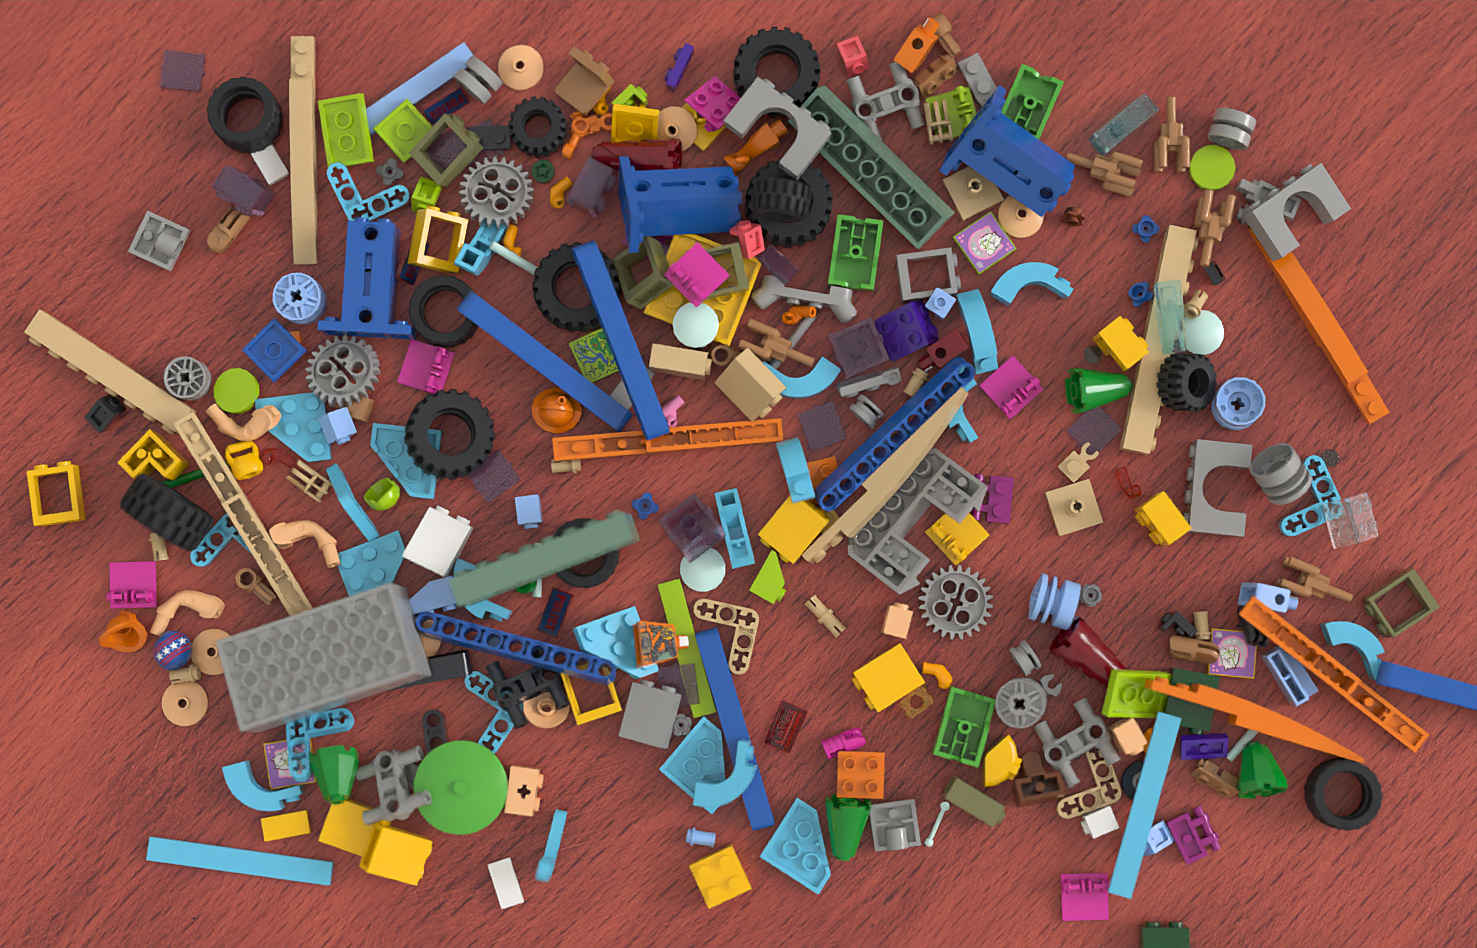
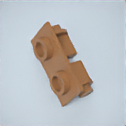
M947 54L941 55L929 65L934 72L930 73L927 69H924L914 78V86L917 90H920L923 99L929 94L934 93L943 82L952 78L955 72L958 71L953 57L950 58Z
M1199 759L1196 765L1198 768L1190 773L1191 776L1196 778L1197 782L1211 787L1221 797L1230 799L1239 793V790H1237L1238 778L1225 770L1221 772L1220 776L1217 775L1220 767L1208 759Z

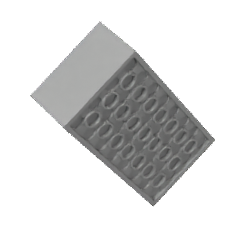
M393 583L216 641L239 728L243 732H263L432 676L419 630L416 626L407 589Z

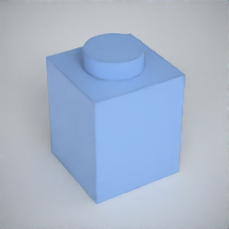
M347 407L327 413L318 419L328 444L337 442L338 445L344 444L351 440V435L357 433Z
M537 494L515 497L518 525H524V529L538 528V523H543L540 496Z

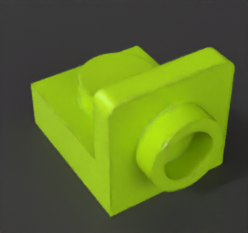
M630 84L612 102V106L614 104L632 106L635 103L633 101L635 98L646 106L648 104L646 99L648 95L641 87L637 86L635 88Z
M420 177L411 197L412 211L417 213V210L426 209L427 206L435 207L442 186H439L434 180Z

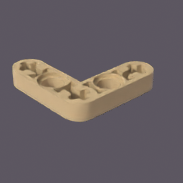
M709 599L698 600L694 605V613L698 618L736 627L729 658V668L735 674L745 673L750 664L759 623L757 612L749 608ZM703 602H706L707 607L714 609V604L719 605L716 611V619L711 618L713 613L706 612L705 616L700 615L701 611L697 610V607L702 606ZM728 607L733 611V617L730 620L724 621L720 618L722 608ZM736 609L742 610L740 615L747 616L748 612H751L752 617L755 618V623L751 622L750 626H747L745 621L740 619L739 624L733 623L736 618ZM747 635L750 638L751 642L747 648H740L738 646L737 639L739 636ZM735 649L741 652H749L748 657L743 655L742 662L746 663L745 668L741 667L740 671L735 670L736 667L732 665L733 661H737L739 655L734 654Z
M1098 749V750H1097V753H1098L1099 757H1103L1102 754H1101V752H1100L1099 749ZM1088 751L1084 754L1096 786L1060 799L1056 804V811L1063 818H1074L1113 804L1121 798V788L1113 766H1107L1109 769L1108 774L1105 777H1099L1096 773L1097 766L1100 764L1107 765L1105 760H1098L1092 763V759H1096L1093 752ZM1113 779V782L1108 783L1110 788L1116 789V792L1113 793L1114 798L1111 799L1109 796H1105L1104 793L1107 792L1106 784L1100 785V781ZM1086 794H1092L1095 797V802L1090 807L1084 806L1082 802L1083 796ZM1077 797L1078 804L1082 810L1078 811V807H1073L1070 809L1069 814L1061 811V808L1064 807V802L1072 805L1076 803L1074 798Z

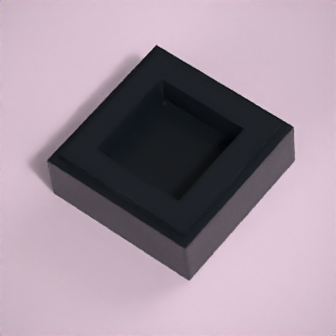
M1216 261L1210 262L1209 267H1203L1214 286L1226 280Z

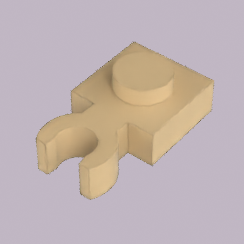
M1089 442L1082 446L1079 455L1073 451L1057 466L1073 483L1090 468L1086 461L1088 459H1095L1099 454L1098 451H1095L1092 455L1086 453V448L1090 445Z

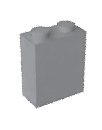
M641 679L640 683L633 682L619 736L659 748H668L682 694L675 693L676 688L662 685V689L654 687V682Z

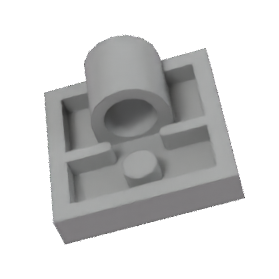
M147 210L128 252L168 271H172L190 230Z
M914 798L871 804L869 815L875 852L900 850L921 845Z

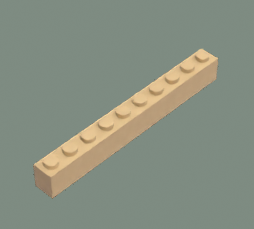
M1169 225L1165 229L1152 291L1154 296L1150 301L1143 339L1148 345L1146 349L1149 353L1137 363L1119 450L1148 455L1150 451L1155 449L1157 438L1154 437L1155 428L1158 429L1161 423V415H1158L1159 408L1164 405L1161 402L1162 397H1159L1157 393L1159 391L1156 387L1158 382L1157 373H1160L1159 368L1161 364H1164V360L1170 357L1171 354H1175V348H1172L1174 339H1178L1180 326H1177L1178 318L1183 316L1185 304L1181 303L1183 295H1187L1189 289V282L1186 279L1188 273L1192 272L1194 260L1191 259L1192 251H1196L1199 239L1195 237L1197 230Z

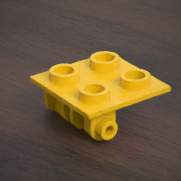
M970 513L960 524L944 514L925 531L955 565L962 562L967 555L990 535Z

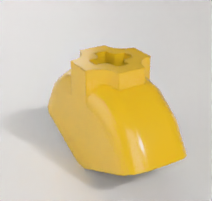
M1009 734L1004 735L983 756L984 787L997 786L1007 780V778L1013 781L1020 768L1022 759L1017 757L1016 745Z

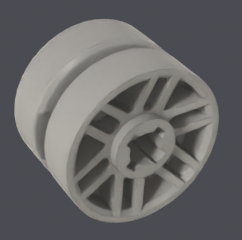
M472 55L465 62V67L470 73L460 68L453 78L472 97L485 105L492 97L486 88L496 92L503 82L489 67Z
M1218 108L1213 118L1214 124L1211 125L1207 138L1213 143L1229 149L1247 150L1251 140L1249 134L1253 133L1257 121L1244 112L1230 108Z
M178 357L167 365L164 372V384L172 395L183 400L195 401L208 393L212 384V376L208 367L202 362L191 357Z

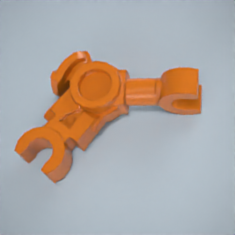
M579 111L570 114V118L573 120L571 123L572 135L562 150V156L570 160L579 139L588 134L600 133V129L611 132L612 125L607 126L604 124L605 120L612 119L611 113H605L601 118H598L597 115L584 118L588 113L584 115Z

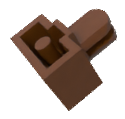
M1028 752L1022 757L1020 766L1023 778L1014 780L1012 784L1017 808L1062 799L1066 793L1060 771L1046 774L1042 757L1037 752Z

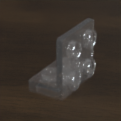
M1366 492L1321 504L1333 549L1378 537V524L1374 520L1372 502Z

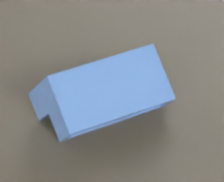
M1279 646L1261 655L1262 660L1291 706H1299L1309 700V696L1318 692L1305 668Z

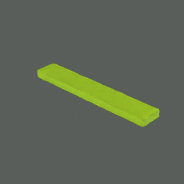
M677 579L658 584L668 624L675 626L676 635L688 636V648L677 649V658L693 716L697 718L715 713L714 701L681 581Z

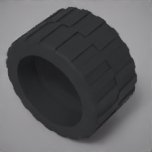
M231 78L221 83L213 91L207 107L208 122L226 146H229L230 149L244 154H252L265 150L278 138L283 126V113L275 97L262 82H258L254 78ZM244 99H257L263 102L265 106L264 115L255 128L241 133L230 131L227 128V115L236 103Z
M439 275L437 277H430L428 280L420 283V286L414 290L413 296L410 298L409 314L411 324L414 325V329L418 334L435 346L452 348L466 343L468 339L474 336L479 326L466 317L461 326L456 330L448 333L437 332L427 324L424 309L428 300L438 292L452 291L459 294L464 300L472 289L464 281L454 276Z
M577 518L568 521L562 527H559L553 536L562 537L564 536L563 531L574 527L576 529L585 528L584 524L592 519ZM617 549L607 553L601 568L592 574L579 575L572 572L569 568L556 574L565 583L575 587L589 588L598 586L607 581L615 572L614 570L619 563L620 550Z
M1333 758L1321 762L1320 765L1312 769L1313 771L1308 775L1304 786V798L1308 810L1311 811L1317 820L1339 830L1351 831L1367 826L1376 818L1382 806L1383 793L1381 791V783L1369 767L1357 761ZM1340 772H1348L1356 776L1362 787V799L1358 808L1347 816H1338L1331 813L1324 802V788L1328 780Z

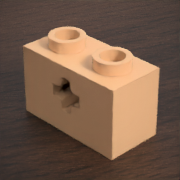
M896 602L893 606H887L881 633L906 639L913 611L908 610L909 606Z
M1124 717L1108 726L1109 733L1119 752L1133 756L1144 750L1142 746L1147 744V741L1134 718Z
M511 766L504 813L533 816L534 811H539L540 797H537V790L542 788L544 775L540 774V768ZM527 785V789L531 790V793L523 797V792H520L519 789Z

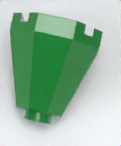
M1259 741L1247 743V747L1243 748L1237 784V790H1239L1238 797L1256 799V795H1262V798L1284 793L1285 789H1288L1287 780L1267 745H1262Z
M337 745L319 748L316 750V755L311 752L309 754L310 766L324 799L332 805L343 804L344 800L348 799L351 794L359 765L358 751L355 747H350V751H345L344 746Z

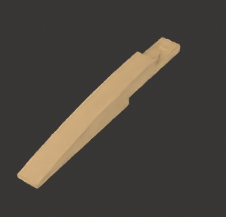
M291 36L289 123L294 265H317L315 37Z
M961 387L862 483L867 492L802 554L807 562H820L827 553L825 551L830 546L834 547L841 542L843 534L853 538L886 504L916 469L946 429L968 396L966 390Z
M193 411L174 422L175 428L289 615L293 616L313 609L195 412Z

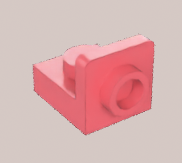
M858 36L837 43L838 51L849 77L861 74L869 69L867 55Z
M743 220L729 229L731 235L739 236L743 258L750 259L765 250L761 225L751 223L749 220Z

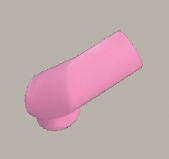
M678 394L662 408L668 427H675L677 425L676 410L685 403Z

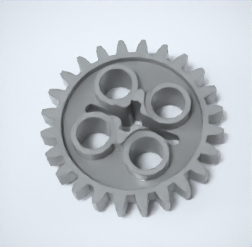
M494 156L493 162H489L487 158H484V165L477 161L476 170L469 167L470 175H463L465 182H460V188L463 190L459 191V195L463 198L461 205L466 206V214L471 213L472 221L479 218L480 226L486 221L489 229L493 223H496L497 229H500L501 223H504L508 228L510 220L517 224V216L525 218L523 210L530 211L528 203H533V197L530 195L534 194V188H531L532 179H527L528 172L521 173L522 165L515 168L514 160L506 164L505 157L502 158L501 162H498L496 156ZM489 176L497 177L495 181H488L486 178ZM510 185L518 187L515 191L506 189ZM480 194L487 196L484 200L476 199V196ZM499 204H504L507 206V208L504 210H499L496 208V206Z
M344 335L342 341L335 336L334 343L327 339L326 347L318 345L320 352H312L315 359H308V363L312 367L305 369L309 374L306 377V380L310 383L308 386L311 391H314L313 393L316 398L320 397L323 403L328 401L332 407L336 401L340 407H343L346 401L349 406H352V400L354 399L360 403L361 395L368 398L369 396L366 391L375 390L372 383H379L375 375L381 374L378 368L381 364L376 359L378 356L373 351L371 345H366L363 339L358 342L356 336H353L349 341L347 335ZM349 354L346 358L341 359L342 355ZM334 358L342 369L348 372L350 377L356 381V384H352L342 371H339L330 359ZM331 368L329 373L323 374L325 370ZM363 368L362 372L355 374L358 369ZM346 383L343 388L338 389L339 385Z
M952 565L948 566V572H945L943 568H939V576L934 572L931 573L933 581L925 579L928 588H920L925 593V596L918 597L919 600L924 601V604L918 607V609H925V613L921 615V618L928 617L929 620L925 625H935L932 632L935 633L940 629L941 637H944L947 632L950 639L954 638L955 633L958 634L959 639H963V632H966L971 637V629L979 632L978 624H987L983 617H991V614L986 612L987 608H993V605L987 603V600L993 598L992 595H986L990 586H982L986 580L985 578L977 580L979 572L970 575V567H967L964 572H962L961 565L957 566L956 571L953 570ZM946 581H952L955 585V590L951 594H947L943 590V584ZM964 583V588L958 598L961 605L955 607L951 621L948 622L947 617L953 606L950 599L956 598L960 584ZM968 589H972L976 593V599L973 602H968L965 599L964 595ZM938 602H943L946 605L947 610L943 615H938L935 612L934 608ZM961 610L968 614V620L964 624H960L956 620V615Z

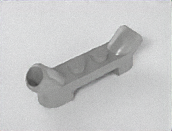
M763 275L761 287L751 295L756 306L762 310L778 299H785L786 303L791 305H800V302L808 303L809 306H813L815 309H822V306L830 307L840 323L843 324L857 316V310L851 303L853 291L841 287L831 286L828 295L784 287L785 278Z

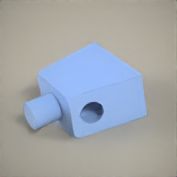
M1241 583L1238 605L1245 606L1250 598L1255 596L1274 612L1286 613L1287 609L1296 610L1298 606V598L1290 596V590L1260 583Z

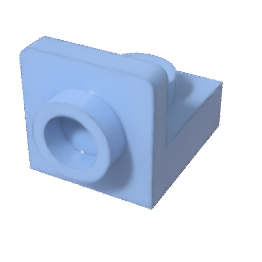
M936 288L925 307L935 313L934 316L942 321L956 299L940 288Z
M1163 820L1151 826L1143 857L1156 854L1175 841Z

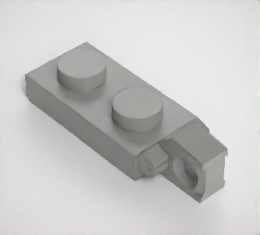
M976 53L958 62L957 66L977 104H980L982 107L995 91L996 86L979 54Z
M1242 179L1239 181L1236 191L1246 195L1245 199L1250 201V203H1254L1257 200L1262 202L1267 199L1265 194L1276 187L1262 180H1253L1251 183ZM1291 195L1286 200L1283 209L1284 219L1288 221L1293 220L1302 199Z
M896 366L838 382L836 386L841 397L849 398L858 395L859 391L865 389L873 391L880 388L881 384L886 383L892 386L902 380L899 369Z

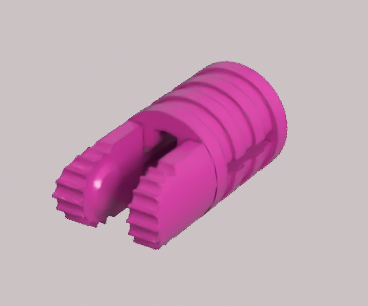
M855 727L822 740L821 743L828 760H831L834 757H838V751L855 750L865 745L866 740L862 736L861 729Z

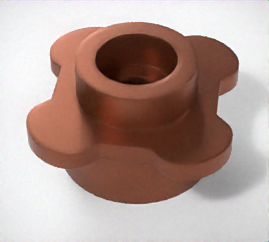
M1068 207L1063 212L1064 216L1061 217V221L1068 226L1076 227L1083 224L1082 220H1085L1086 216L1083 215V210L1080 208Z

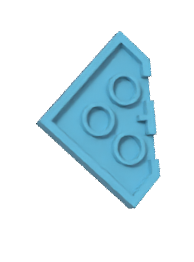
M312 392L255 400L256 410L273 405L281 413L279 423L269 432L307 462L332 460L331 445L327 443L318 421L320 417L327 414L326 402L323 403L320 397L316 398Z
M373 423L370 446L405 488L406 492L411 497L434 499L436 476L432 474L428 476L423 473L424 470L420 466L417 468L413 463L414 459L412 456L409 457L407 444L404 442L405 426ZM428 429V439L431 445L440 452L443 431Z
M399 530L338 553L341 562L338 568L349 597L394 583L398 570L405 559L402 555L406 549Z
M635 606L573 628L581 651L610 660L614 664L615 669L628 673V676L639 679L659 671L657 664L637 669L632 625L640 621Z
M705 716L701 718L659 769L693 799L697 781L720 782L726 780L722 732ZM719 806L704 808L713 814Z
M797 797L760 854V857L819 894L831 873L818 814L815 808Z

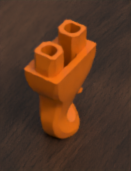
M780 119L771 126L766 123L749 138L740 151L725 155L723 158L732 167L733 172L738 174L750 161L780 146L779 140L788 134V130Z

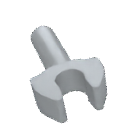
M1054 674L1042 676L1039 681L1046 695L1057 696L1061 691L1062 683H1058L1054 688L1050 689L1047 683L1054 677Z

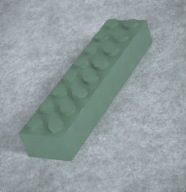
M825 85L817 88L803 103L802 107L812 114L811 118L817 122L821 120L830 127L831 138L819 153L917 249L924 246L955 213ZM789 119L788 122L797 130L794 122Z
M615 511L607 514L606 520L594 519L586 522L583 529H576L574 527L562 532L564 535L562 537L550 536L542 539L541 545L529 544L519 548L520 553L511 554L509 552L497 557V562L485 561L475 565L476 570L464 569L454 573L455 578L450 579L449 583L458 607L471 606L641 541L631 514Z

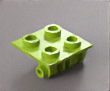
M959 86L954 89L955 91L925 99L926 103H929L932 123L934 122L932 103L938 101L941 121H944L941 100L946 99L953 138L959 137L977 114L969 87L963 88V86ZM947 128L941 129L942 134L948 133ZM937 129L934 130L935 135H938Z

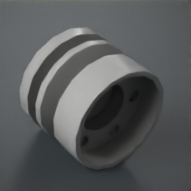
M1279 443L1264 449L1254 458L1250 465L1251 475L1257 484L1261 486L1269 502L1274 505H1283L1298 499L1311 486V474L1306 470L1305 465L1301 463L1294 448L1288 443Z
M1013 678L1001 687L996 696L995 706L997 714L1004 723L1011 727L1020 729L1030 727L1042 717L1046 710V692L1040 683L1032 678ZM1015 699H1025L1024 706L1026 708L1021 706L1018 709L1015 706L1017 704Z

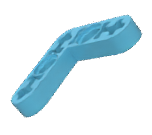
M336 162L327 169V177L349 221L355 220V218H352L354 214L353 209L357 208L358 211L366 208L363 205L364 203H368V208L373 215L369 217L367 212L361 217L368 218V221L404 205L409 199V190L403 185H395L362 200L344 164ZM336 166L338 169H343L344 172L341 174L343 181L348 178L350 183H345L337 188L336 184L340 183L337 176L332 177L333 167ZM350 187L353 189L354 197L351 200L342 198L341 191L343 188ZM396 189H399L400 192L404 191L403 201L395 199L391 201L394 206L389 207L388 199L384 194L388 193L389 197L395 195ZM380 198L385 202V208L382 211H376L372 208L374 199Z
M1308 456L1302 461L1311 477L1316 476L1313 469H1308L1310 460L1318 463V466L1315 467L1317 474L1323 473L1324 475L1314 480L1312 479L1310 488L1317 503L1281 519L1279 530L1285 536H1296L1340 516L1343 512V502L1324 461L1319 456ZM1320 480H1324L1328 484V490L1325 493H1320L1317 490L1316 486ZM1332 493L1333 497L1329 498L1331 504L1337 505V508L1334 509L1335 514L1332 511L1328 512L1327 508L1330 504L1327 499L1322 501L1321 497L1329 496ZM1309 510L1317 514V520L1313 524L1307 522L1305 518ZM1288 520L1290 523L1298 520L1302 523L1293 527L1294 532L1285 529V526L1288 525Z
M337 463L327 468L326 471L343 508L369 542L380 536L378 530L356 501L341 468Z
M227 513L206 534L197 549L191 552L190 558L194 565L205 567L211 564L233 538L251 553L240 533L236 535L238 532L236 527L231 526L229 528L230 522L228 519L230 517ZM215 533H220L223 536V542L219 546L213 545L211 541ZM207 543L215 552L208 551L205 554L206 561L200 560L198 562L199 556L197 553L205 552L208 547H205L204 544Z
M473 671L472 674L467 675L465 678L466 688L499 710L478 744L485 746L483 741L488 742L493 736L488 734L490 730L494 735L501 737L500 741L497 738L493 741L492 746L495 747L494 750L489 749L495 754L514 725L508 713L502 710L497 701L491 700L488 696L489 690L494 685L492 679L482 672ZM478 675L480 676L479 681L482 684L486 685L487 681L491 683L485 689L484 695L480 693L483 689L478 685L475 687L471 686L472 681L470 677ZM504 691L501 693L502 698H505L506 693L510 696L507 699H510L513 696L512 692L510 691ZM521 703V705H520L522 712L524 711V710H523V704H524V703ZM499 719L505 720L508 724L507 730L503 733L495 729V723Z
M339 708L323 711L286 724L289 772L295 781H307L312 775V768L309 762V754L311 753L310 738L345 732L353 727L355 720L348 709ZM346 716L345 723L341 724L342 717ZM330 718H333V720H334V721H332L333 724H334L333 726H332V723H331V721H330ZM320 719L326 720V725L323 728L317 729L314 727L316 721ZM300 724L301 726L299 728L300 737H297V734L294 731V729H296V725ZM296 745H305V749L302 753H293V749ZM298 761H301V764L304 767L301 774H298L297 772L299 771Z
M559 809L555 811L545 854L540 860L536 880L548 882L552 876L567 818V811Z

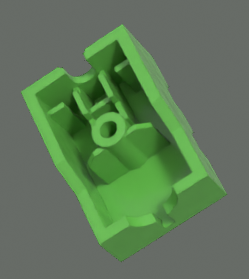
M1022 64L1001 113L1039 139L1064 82L1054 77L1045 75L1042 77L1034 68Z
M838 214L828 286L873 292L883 220L869 218L860 220L854 216Z
M950 686L931 753L979 767L996 699Z

